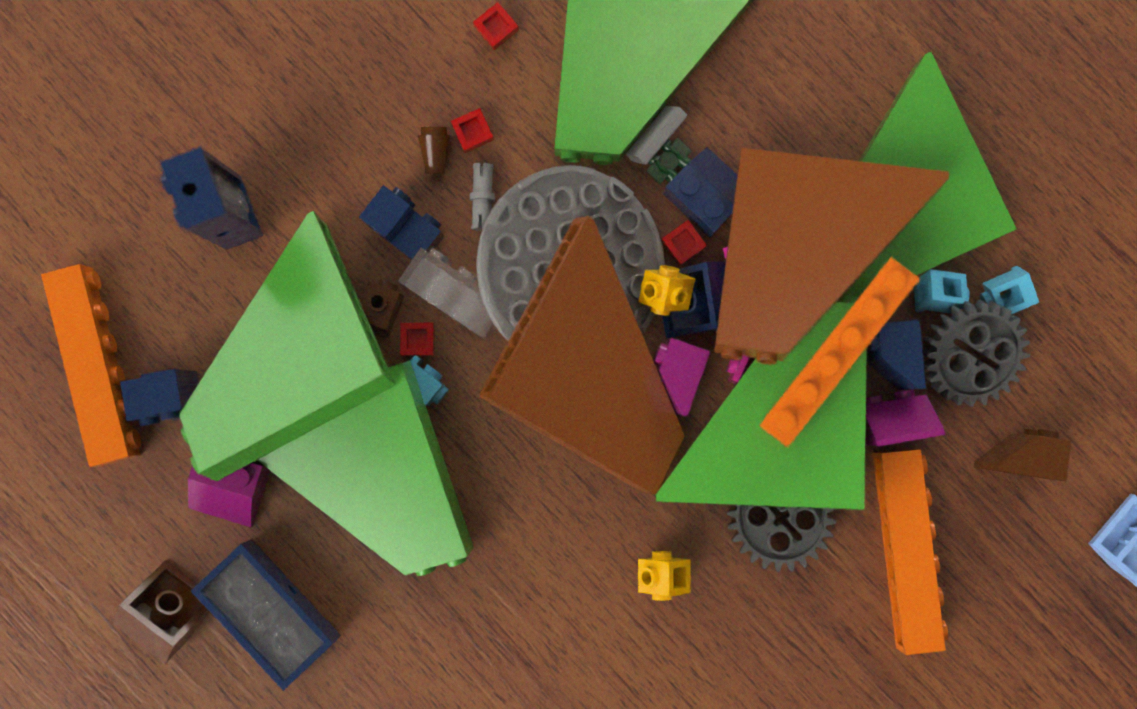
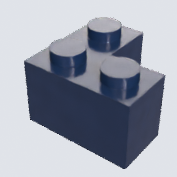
M383 185L360 214L359 218L382 238L419 266H422L444 238L443 233L439 230L442 224L428 213H425L422 217L415 212L413 208L416 205L411 201V198L396 186L391 191Z
M170 369L142 374L141 378L120 382L126 421H139L140 426L159 424L160 419L161 421L181 420L179 414L199 384L197 371Z

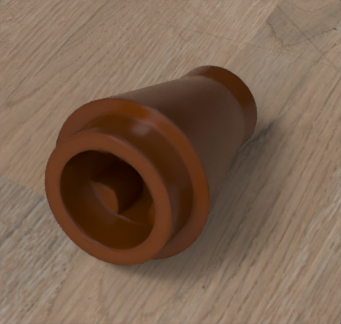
M421 127V135H418V140L424 161L425 174H445L444 167L450 135H447V127Z

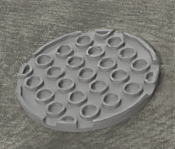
M571 165L557 166L527 176L512 186L498 200L491 210L480 236L477 253V277L485 308L494 325L507 341L510 339L573 219L584 216L594 219L641 333L646 331L655 313L650 311L651 307L638 302L641 282L645 270L659 269L660 265H665L664 252L658 229L648 209H644L634 196V192L615 177H609L595 171L593 168Z

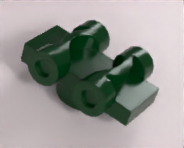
M678 138L674 142L668 139L661 147L664 153L661 156L656 153L648 163L651 166L646 170V173L659 185L664 180L670 183L678 174L675 169L678 166L683 169L691 161L688 155L692 151Z

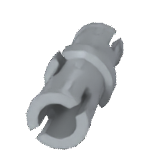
M480 163L473 164V192L470 193V201L473 202L471 229L475 231H482L492 210V202H495V194L492 193L494 165L489 163H483V166Z

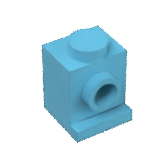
M1018 266L1012 267L1011 271L982 283L985 292L980 294L981 300L987 304L990 301L995 302L1000 307L1003 306L1011 310V314L1039 303L1030 274ZM1007 290L1005 294L1000 296V292Z
M930 269L919 277V281L914 286L915 312L928 310L952 314V306L961 310L963 309L964 301H968L970 297L966 274Z
M415 355L411 359V364L424 405L430 406L432 402L437 405L449 389L439 381L443 376L429 364L422 368L420 365L424 360Z

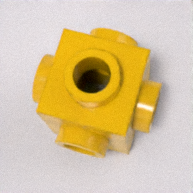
M660 265L659 269L645 270L638 302L651 307L650 311L658 315L668 316L671 311H686L689 309L695 278L682 274L678 268L668 265Z
M653 551L652 557L638 559V592L652 594V600L668 601L672 600V596L691 593V559L674 558L670 551Z

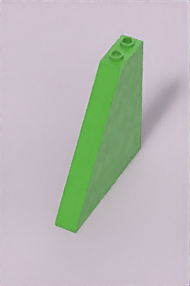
M568 0L555 156H560L562 161L573 163L580 162V158L593 159V163L598 165H612L613 161L619 162L753 0Z
M932 52L925 54L914 65L859 161L949 172V178L936 196L843 296H853L859 299L890 258H893L909 271L918 275L1017 229Z
M314 211L306 215L179 414L183 425L181 434L190 446L193 455L191 457V464L199 475L218 481L395 386V382L327 224Z
M843 296L784 361H777L775 365H767L756 362L755 358L657 492V502L864 510L866 348L788 447H785L759 427L761 422L852 308L858 297Z
M409 360L388 367L395 386L259 458L257 461L402 574L408 575L416 572L417 576H422L436 570L435 566L447 563L448 567H453L467 560L466 557L473 550L474 546L427 408L424 405L411 361Z

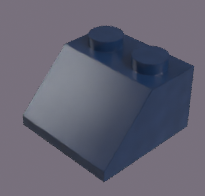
M706 147L665 187L663 195L710 238L732 215L737 174Z
M726 261L704 262L679 269L680 273L695 278V283L688 310L671 311L668 316L662 315L666 339L717 331Z
M920 320L886 322L866 347V362L899 390L926 388Z

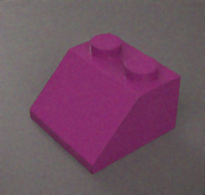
M670 338L665 344L661 343L658 345L653 362L657 365L656 369L675 414L688 416L710 351Z
M913 389L895 392V399L886 401L882 400V395L866 397L865 445L878 447L945 435L944 428L927 395H915Z
M256 460L230 475L214 481L199 475L192 466L188 477V508L247 527H253L270 470Z

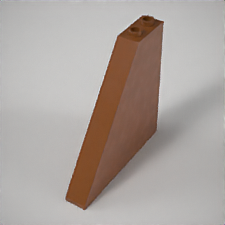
M741 148L714 352L721 353L722 358L730 360H741L742 356L754 357L756 362L767 365H775L777 361H784L936 196L948 180L949 172Z
M589 216L575 218L478 397L638 491L656 495L657 491L666 481V473L672 461L680 453L681 443L685 435L594 219Z

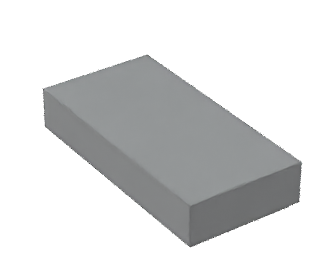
M666 106L625 155L632 162L648 164L687 118V114L681 107Z

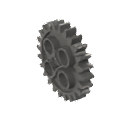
M977 300L975 306L968 301H964L963 311L952 306V316L950 318L941 314L940 319L943 324L941 326L933 324L930 326L936 333L934 337L927 336L924 338V340L931 344L930 348L922 350L923 354L929 357L928 360L923 362L924 368L930 370L925 374V378L932 383L931 387L940 393L942 397L948 401L951 399L957 405H961L964 401L967 405L973 407L976 400L983 405H987L989 395L995 400H999L998 391L1003 389L1009 393L1011 390L1008 382L1010 380L1014 382L1020 381L1015 375L1016 371L1026 370V367L1020 361L1030 357V354L1022 350L1023 347L1030 344L1029 340L1021 337L1027 332V329L1018 325L1021 319L1011 314V310L1003 306L1000 307V305L992 301L987 304L982 300ZM976 326L975 333L969 337L971 329ZM958 338L997 363V367L991 368L953 343L954 339ZM1001 343L999 350L994 353L996 346ZM957 354L956 360L949 364L950 359ZM982 370L981 375L975 379L976 374Z
M736 505L735 510L727 511V515L736 518L735 522L728 524V529H738L739 532L733 536L732 541L739 542L743 540L744 544L739 550L740 553L751 550L750 562L753 563L759 557L762 558L763 569H766L770 562H774L777 572H780L782 563H787L791 572L794 571L795 561H799L802 566L807 567L805 557L810 555L815 560H818L819 557L815 549L817 547L825 550L828 549L827 545L822 541L823 537H834V534L828 531L826 527L827 525L836 524V520L827 517V513L832 512L835 508L776 506L781 512L788 510L789 513L786 515V519L802 536L800 541L796 540L782 523H773L776 517L767 506ZM755 506L763 507L766 511V519L761 524H753L748 520V512ZM802 510L811 511L813 514V523L807 528L798 527L796 524V516ZM776 532H784L788 536V544L783 549H774L770 544L771 537Z

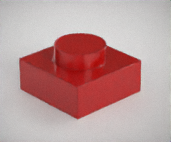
M498 2L473 21L476 30L493 50H496L519 31L518 25Z
M480 108L450 121L464 153L494 140Z
M689 220L661 239V242L679 266L707 247V244Z
M400 323V356H435V323Z

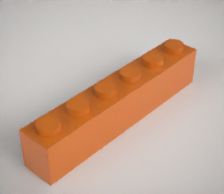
M890 258L759 427L785 447H788L920 278L896 260Z
M77 264L41 274L89 467L104 466L140 456V435L134 429L132 421H126L120 383L125 381L123 369L117 364L115 356L117 343L114 336L109 332L107 321H109V311L105 303L101 301L99 290L102 285L98 273L92 267Z
M915 448L872 452L896 649L905 655L946 651L945 640H948V628L941 616L940 607L944 606V595L937 583L936 574L940 572V562L937 554L933 551L932 540L936 539V529L933 521L929 518L928 507L932 505V497L929 488L925 486L924 474L928 472L926 457L922 455L921 449Z

